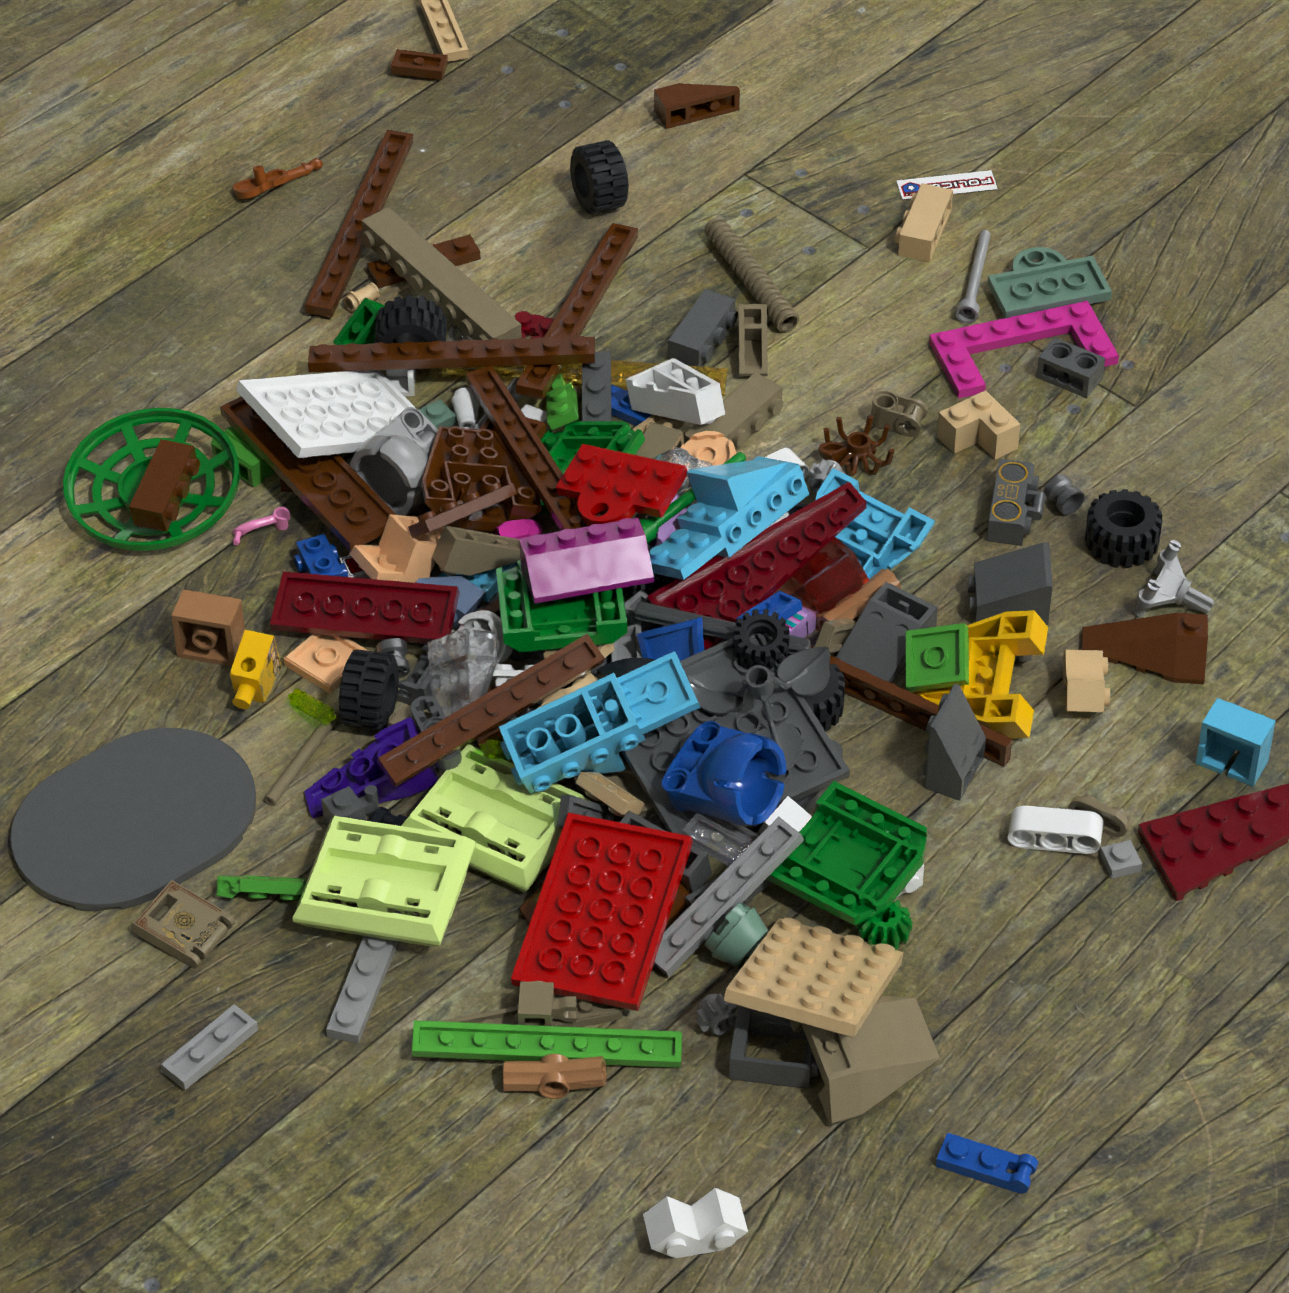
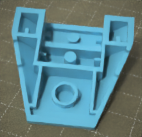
M832 468L818 489L815 501L850 482L866 500V509L797 571L796 578L840 601L841 596L847 589L853 586L860 588L881 569H893L918 549L934 526L935 520L910 507L905 514L861 492L858 480Z

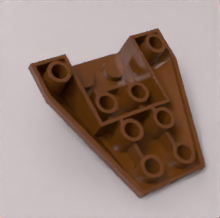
M439 426L421 482L425 504L431 510H434L435 514L441 513L440 506L455 500L458 505L462 504L461 497L476 491L479 492V495L485 494L483 488L500 482L501 486L513 483L517 494L449 523L446 526L495 532V527L506 521L529 519L541 512L540 497L496 431L460 428L457 426Z

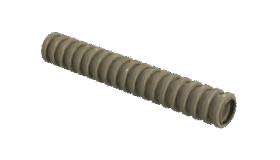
M723 217L711 219L704 228L705 235L720 252L737 277L740 278V281L752 294L753 298L756 299L757 303L767 304V315L780 332H789L794 329L799 323L798 313L795 312L794 308L758 264L757 260L754 259V256L738 238Z

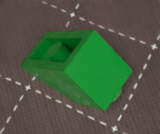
M365 297L333 341L334 344H374L376 316L379 309L385 307V305Z

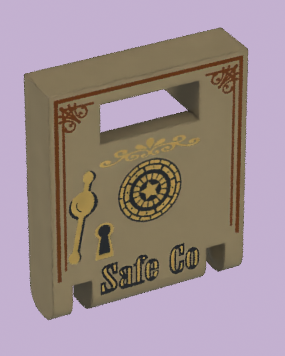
M171 880L133 922V933L188 966L197 968L201 963L200 958L206 959L226 936L227 928L230 929L235 924V919L226 911ZM168 904L170 909L158 922L153 919Z

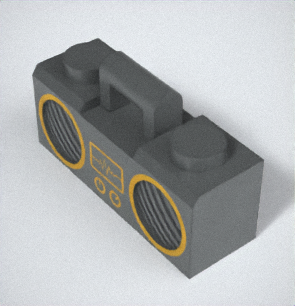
M1006 459L999 460L988 523V542L1022 546L1024 534L1030 535L1032 520H1040L1042 518L1046 495L1042 491H1037L1039 476L1034 475V464ZM1030 502L1032 503V507H1028L1025 504H1029Z

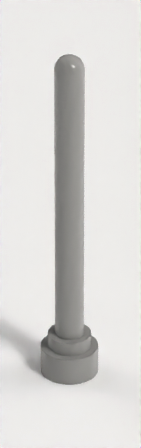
M988 230L980 232L966 295L957 305L956 317L962 323L970 324L978 318L979 305L976 302V297L991 236Z

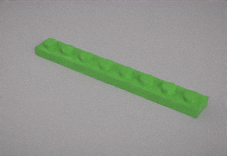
M414 1020L412 1057L540 1061L546 1055L560 1054L569 1060L603 1056L606 1065L681 1068L682 1032Z

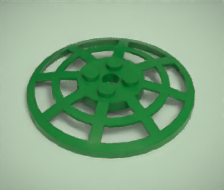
M174 408L137 410L122 414L105 422L80 442L72 453L65 469L63 478L64 497L69 513L76 524L97 541L115 548L132 551L166 549L198 537L224 516L238 491L240 480L239 460L234 445L227 434L215 423L203 416ZM156 422L180 424L174 439L150 438L138 441L133 429L134 426ZM192 427L204 432L220 444L223 451L209 460L198 448L194 447L196 457L200 461L198 474L193 476L191 481L205 475L204 495L188 492L185 499L182 498L179 507L183 503L197 505V507L183 519L172 521L167 532L150 528H138L139 526L133 524L132 517L124 524L108 512L120 507H125L130 512L129 505L153 457H146L143 450L157 448L161 439L191 445L186 443ZM122 431L127 445L113 453L101 466L86 459L90 452L101 442ZM132 454L135 462L131 463L122 474L111 470L119 461ZM229 460L232 474L229 493L227 497L213 496L215 488V474L213 470ZM79 469L95 475L92 487L94 503L80 505L75 503L74 486ZM105 480L118 485L119 497L102 500V487ZM206 507H219L207 520L185 533L181 530V527L195 520ZM99 513L109 525L120 530L115 538L101 534L91 528L81 515ZM169 532L171 538L157 541H127L133 534L152 536Z

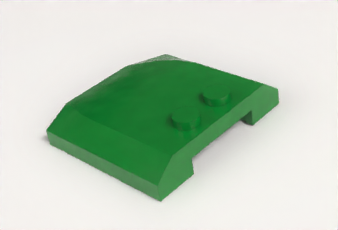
M575 421L565 425L564 431L553 434L551 429L547 430L540 440L562 474H564L582 444L635 455L645 441V437L640 429L634 431L624 421ZM540 499L542 509L538 514L551 515Z
M520 560L516 561V567L502 572V567L496 569L503 642L519 652L564 648L586 634L589 635L595 645L613 644L628 633L622 588L534 604L521 570Z
M833 781L816 801L817 810L812 815V818L799 831L804 841L766 880L853 925H857L887 910L921 868L924 862L928 833L927 827Z

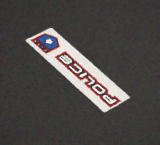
M991 170L897 180L902 200L911 199L913 193H918L921 183L952 189L953 194L998 189Z

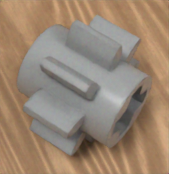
M822 459L820 464L814 463L808 472L811 475L808 483H810L811 488L816 493L832 468L842 472V468L837 462Z
M721 994L707 995L699 1002L698 1010H696L699 1017L696 1019V1022L703 1032L710 1030L712 1035H722L733 1028L736 1022L735 1018H737L734 1012L737 1009L735 1004L725 1002Z

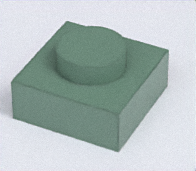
M441 399L419 409L437 429L439 426L450 427L457 423L456 414Z

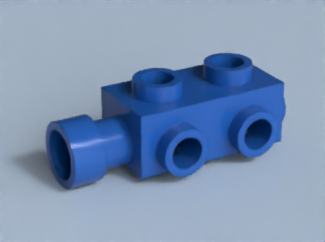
M325 534L296 542L298 554L294 555V562L299 573L304 571L307 574L348 577L345 564H339L338 562L339 555L335 544L330 545Z

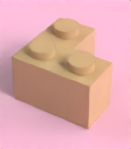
M986 390L939 412L937 438L953 454L978 443L996 460L1018 449L1020 423Z

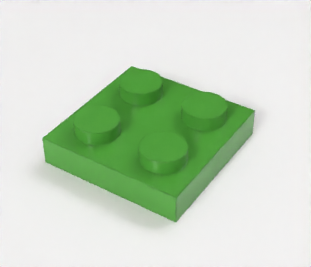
M965 623L906 631V688L909 692L953 687L954 684L960 686L969 685L968 626Z

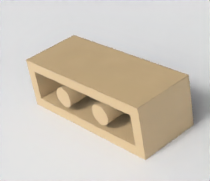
M921 183L918 193L912 194L910 211L906 210L904 213L903 228L898 227L895 243L899 244V256L926 262L931 261L952 211V189Z

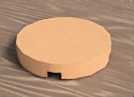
M703 431L695 433L689 437L690 440L685 445L684 443L681 445L678 461L680 465H685L688 471L694 468L722 465L734 456L736 451L734 443L725 438L724 434L716 431Z

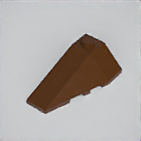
M1171 613L1082 627V650L1103 651V657H1108V662L1118 664L1124 662L1136 666V671L1145 674L1147 670L1164 675V680L1175 683L1204 684L1208 615Z

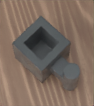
M374 785L366 786L365 796L358 798L350 786L321 799L323 820L327 828L333 816L366 821V814L371 819L379 808L377 787Z

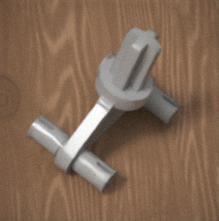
M1170 541L1168 547L1159 553L1157 558L1158 564L1154 569V573L1158 577L1156 580H1149L1146 588L1139 591L1136 597L1137 604L1133 608V613L1136 616H1144L1148 608L1168 603L1180 605L1181 601L1205 614L1211 610L1214 600L1191 588L1192 581L1188 580L1183 573L1177 558V553L1181 548V544L1178 541Z

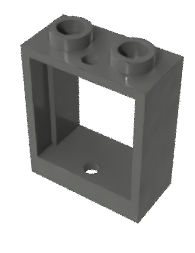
M739 1005L730 1054L729 1079L809 1089L811 1075L818 1076L819 1068L808 1040L806 1042L803 1064L746 1057L750 1034L807 1040L804 1030L794 1033L789 1019Z

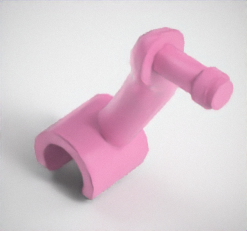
M278 507L274 510L273 515L239 525L233 530L235 535L233 544L239 545L240 537L254 529L274 524L278 530H286L288 528V520H290L289 510L286 507Z

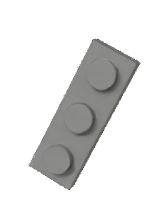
M233 1004L161 1064L162 1073L184 1090L188 1089L258 1031L257 1021Z

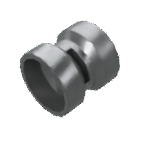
M1064 474L1052 478L1044 489L1046 497L1051 502L1056 503L1057 509L1064 515L1075 513L1085 501L1084 493L1078 487H1073L1072 481Z
M392 638L383 640L376 645L377 652L393 654L395 656L399 678L405 677L410 673L409 661L405 659L407 654L406 641Z

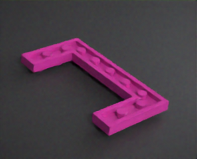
M1088 301L930 334L929 344L958 399L979 394L986 389V384L970 354L1071 333L1080 348L1105 357L1104 367L1118 364L1119 359L1116 349Z

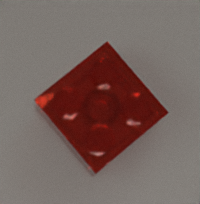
M836 537L789 579L797 594L819 614L833 609L838 601L847 595L858 592L862 585L870 581L855 553Z

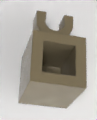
M520 981L518 1025L553 1026V1019L576 1022V996H565L555 999L554 982Z

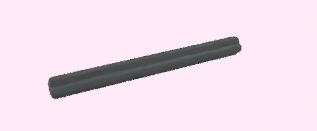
M638 602L635 608L636 619L665 626L702 617L703 634L727 640L733 638L734 626H736L735 622L646 602ZM764 633L767 640L771 644L773 642L772 636ZM790 635L789 654L811 648L809 639Z

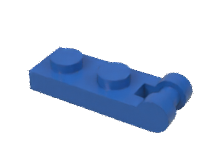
M948 1132L936 1159V1167L1021 1194L1028 1191L1031 1184L1029 1177L1035 1173L1038 1166V1160L1030 1154L1017 1155ZM1008 1169H1010V1170L1017 1171V1172L1011 1174V1173H1008L1007 1171H1008Z

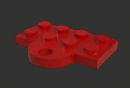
M582 444L555 488L560 496L578 499L577 505L580 515L589 526L620 521L625 518L630 519L635 512L662 518L686 479L687 468L685 465ZM600 511H607L602 516H595Z

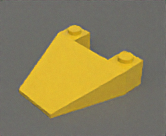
M1035 610L1007 611L967 625L969 635V685H962L960 687L979 724L996 732H1001L1012 739L1029 738L1034 709L1021 694H1009L1015 656L1044 655L1048 626ZM952 687L911 693L918 694L924 699L939 705L942 696L949 694Z

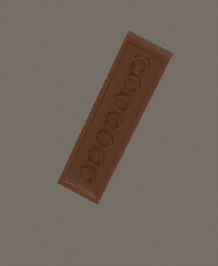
M242 396L220 406L223 418L349 551H352L354 545H364L382 536L389 514L397 515L339 454L298 458L267 423L261 419L255 410L246 403Z

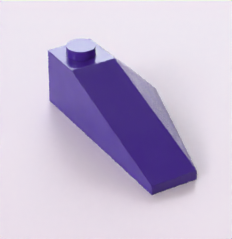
M409 717L382 729L374 736L376 740L363 751L357 749L351 754L353 759L340 769L333 768L304 791L312 818L323 816L321 799L350 786L358 798L365 796L366 786H376L378 803L409 797L434 786L438 781L434 765L394 788L377 763L380 756L419 734L413 719Z

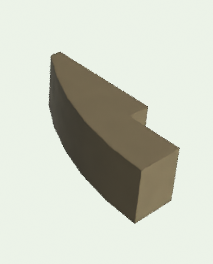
M738 304L739 376H751L755 372L762 376H768L767 304Z

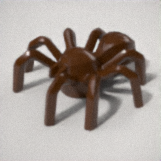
M872 415L867 416L863 432H853L849 436L843 430L842 417H837L838 433L845 440L844 442H832L829 429H823L825 443L821 444L818 448L820 456L825 460L839 462L838 464L841 468L844 465L845 473L848 476L856 474L859 461H862L864 470L869 475H876L880 467L890 465L892 462L894 449H889L884 461L874 456L876 453L875 447L880 446L886 441L890 425L885 424L882 436L878 441L870 440L868 434L873 422ZM868 457L875 463L873 470L869 468ZM850 458L853 459L852 467H850V463L847 462Z

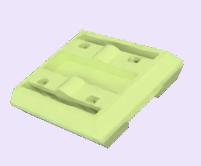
M467 744L461 751V763L456 768L444 772L401 826L458 835L456 834L457 828V830L461 831L462 836L476 841L469 868L525 893L543 869H546L552 861L563 829L557 827L561 795H573L588 801L590 800L582 794L557 783H553L544 791L530 794L524 784L520 786L517 784L511 771L515 767L514 764ZM510 854H512L513 856L516 855L517 860L512 859V856Z
M333 816L293 915V922L306 927L437 948L441 945L449 919L452 917L476 846V841L461 835ZM341 900L342 904H336V901ZM349 904H357L358 908L350 907ZM414 912H418L420 916L417 917L413 916L412 914H414Z

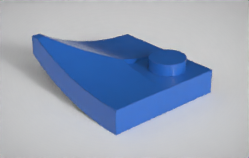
M702 617L637 633L643 658L656 660L675 651L679 660L682 661L705 650Z

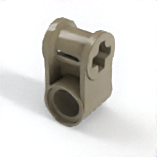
M879 391L874 394L871 415L873 416L872 425L874 427L884 429L885 424L890 425V431L901 433L905 436L912 437L919 434L921 429L920 422L928 413V407L923 401L894 394L890 391Z

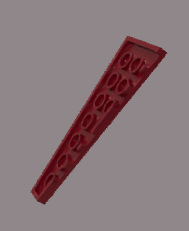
M1289 783L1143 822L1138 825V834L1176 901L1183 900L1185 894L1196 888L1201 890L1207 887L1209 881L1222 874L1227 876L1233 873L1234 868L1249 860L1253 862L1288 843Z

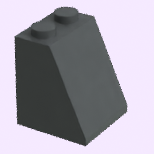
M1049 542L1039 543L974 563V574L968 575V593H973V597H969V615L975 616V622L1007 611L1035 610L1048 626L1053 587Z

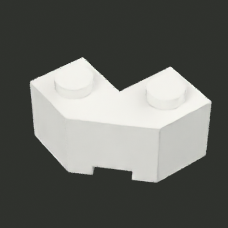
M714 1188L692 1206L667 1196L643 1214L651 1249L673 1258L721 1251L732 1246L739 1238L748 1233L739 1197Z

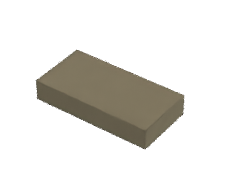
M843 618L824 622L815 648L828 647L830 653L840 651L856 621Z

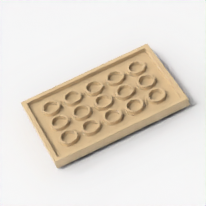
M779 918L726 988L724 1001L855 1037L900 967L904 952L897 951L888 944L870 945L859 936L835 934L826 927L817 926L813 928L802 925L800 921L793 918Z

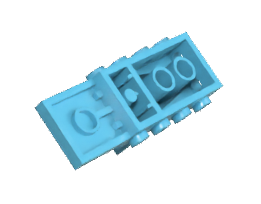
M757 456L750 461L688 470L686 473L697 503L689 506L687 511L677 518L681 529L674 531L670 538L650 550L649 555L653 573L685 580L715 555L731 557L809 495L804 474L799 464Z
M673 651L618 678L615 673H612L499 726L504 741L500 744L508 760L512 759L515 767L511 771L519 786L524 784L529 793L532 794L544 791L553 783L564 778L579 776L580 772L610 773L625 770L626 767L619 752L634 749L640 742L646 740L643 734L701 707L676 652Z

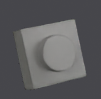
M1131 840L1100 848V857L1111 879L1141 872L1142 862Z

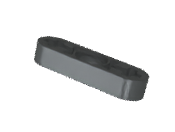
M420 696L411 704L413 721L419 733L446 718L438 701L432 696ZM427 709L431 714V718L427 719L423 710ZM460 749L435 763V766L441 770L456 768L462 760Z

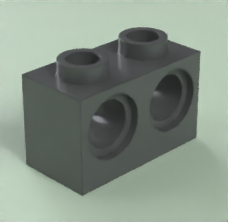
M1054 337L1038 357L1036 378L1088 398L1103 379L1105 357Z

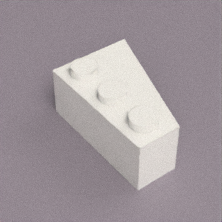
M675 358L625 379L632 410L699 425L710 424L716 418L725 415L720 383Z

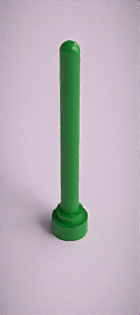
M738 452L723 464L743 462L746 460V456L744 453ZM692 488L673 501L662 518L654 516L653 518H642L639 520L644 530L647 544L656 538L659 527L696 500Z

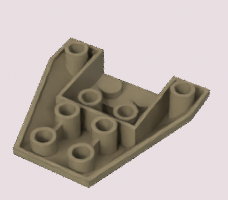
M880 996L855 1037L789 1019L794 1033L804 1030L825 1086L818 1096L830 1125L861 1117L940 1059L916 998Z

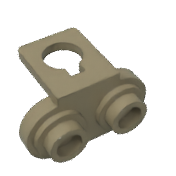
M1091 795L1077 796L1069 804L1068 809L1095 812L1103 818L1104 824L1100 848L1106 846L1111 836L1123 837L1130 827L1125 810L1120 807L1111 808L1101 804ZM1100 849L1095 853L1083 855L1097 859L1100 855Z

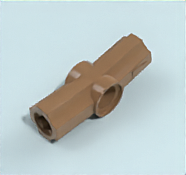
M881 569L860 588L853 586L847 589L841 596L839 603L817 616V625L820 630L826 621L849 618L857 622L869 600L885 582L901 589V584L895 577V574L889 569Z
M549 1054L542 1057L540 1061H504L503 1091H539L546 1098L559 1099L565 1097L569 1090L601 1087L607 1084L606 1063L603 1056L569 1060L564 1055Z

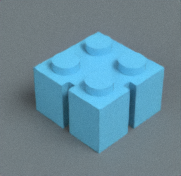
M1217 698L1202 722L1195 764L1222 774L1234 752L1238 750L1240 753L1228 771L1227 777L1254 787L1268 763L1276 721L1262 714L1237 706L1234 703Z

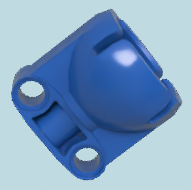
M707 721L700 724L684 743L662 779V787L672 806L678 811L689 810L741 826L757 825L765 822L775 811L784 790V783L768 778L767 772L778 776L785 775L786 760L783 750L769 737L720 726L715 721Z

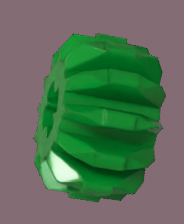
M897 900L887 910L857 924L859 937L868 942V944H888L897 950L899 944L907 943L910 931H912L913 922L911 921L908 908L901 907L900 901Z

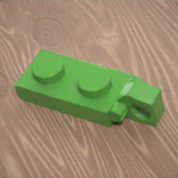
M562 373L556 376L552 383L553 390L548 391L546 395L547 422L552 431L578 420L577 392L571 382L565 383Z
M219 875L217 877V896L232 899L239 892H248V897L267 898L268 893L280 894V899L299 900L307 878Z

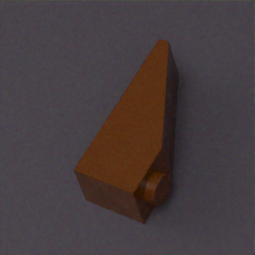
M678 83L654 89V111L665 129L739 110L740 89L738 86Z

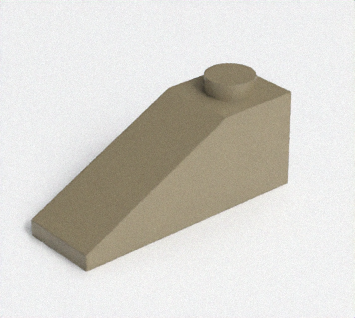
M444 526L432 558L440 566V570L447 575L457 576V574L470 576L510 565L520 560L519 539Z

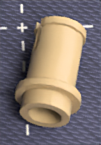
M371 282L355 292L349 291L343 299L344 305L348 311L354 312L365 297L370 300L380 298V291Z

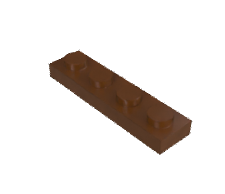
M470 234L432 245L455 266L481 259L480 250ZM381 259L367 263L368 273L378 288L407 281L405 278L400 277L387 262H383Z
M500 482L483 488L485 492L483 495H479V492L476 491L461 497L462 504L458 505L455 500L440 506L441 513L435 514L434 510L417 516L419 522L408 526L412 538L431 532L516 495L517 491L514 484L501 486Z

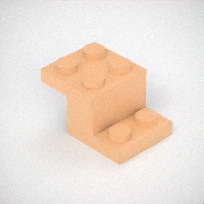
M389 514L379 546L354 545L349 554L358 563L359 568L364 570L371 579L415 583L419 578H430L435 564L432 556L444 526L412 538L408 526L418 523V518Z

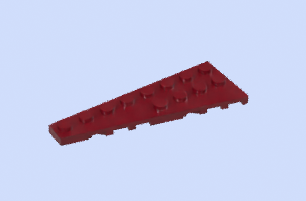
M847 482L766 528L731 557L717 556L706 562L685 580L676 579L647 596V602L736 623L737 617L774 594L866 509V500L850 482ZM703 634L704 649L707 650L718 645L723 639Z

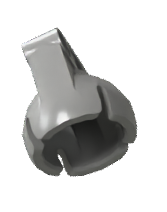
M414 407L405 408L397 417L357 448L350 462V467L397 515L407 516L425 504L421 482L438 429L418 409Z

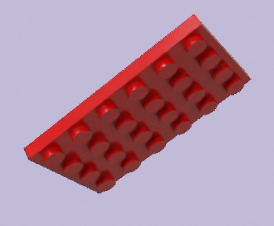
M568 812L511 976L512 985L520 987V981L554 982V994L576 996L577 999L639 1011L692 848V836Z

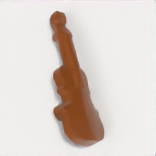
M314 158L307 164L303 162L301 166L288 171L274 169L267 173L264 172L262 165H257L253 167L255 178L249 177L246 180L235 183L233 185L234 194L237 199L252 198L270 188H275L305 175L307 176L313 169H321L323 163L320 159Z

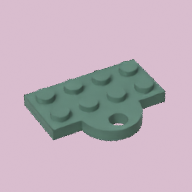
M1033 247L1021 251L1013 260L1012 271L989 275L987 285L1004 318L1088 301L1089 304L1111 300L1112 290L1093 256L1066 260L1059 252L1044 247ZM1036 259L1040 260V262H1032L1030 260Z

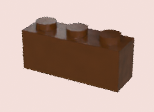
M163 439L160 440L129 505L134 525L164 532L168 531L171 522L177 519L182 498L185 499L188 495L189 483L192 477L196 476L199 471L200 461L196 457L194 446Z

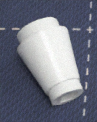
M460 388L455 391L451 400L460 428L473 429L477 423L480 403L470 388Z

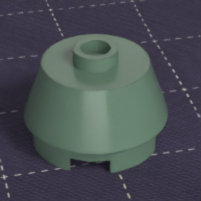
M742 902L738 903L728 913L725 920L715 932H712L704 945L713 953V958L739 967L752 955L767 935L768 929L755 907L751 909Z

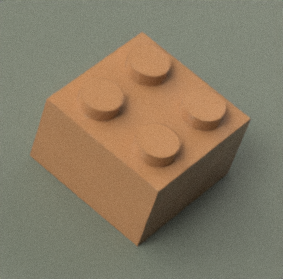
M183 589L171 615L177 657L232 667L245 631L241 599Z

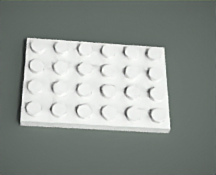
M380 370L344 371L240 380L236 391L243 397L246 403L255 410L261 419L267 423L298 458L354 453L362 443L397 417L405 408L414 407Z

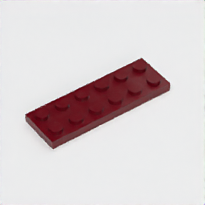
M283 571L270 626L272 630L377 640L398 638L411 643L448 646L460 591L458 586Z

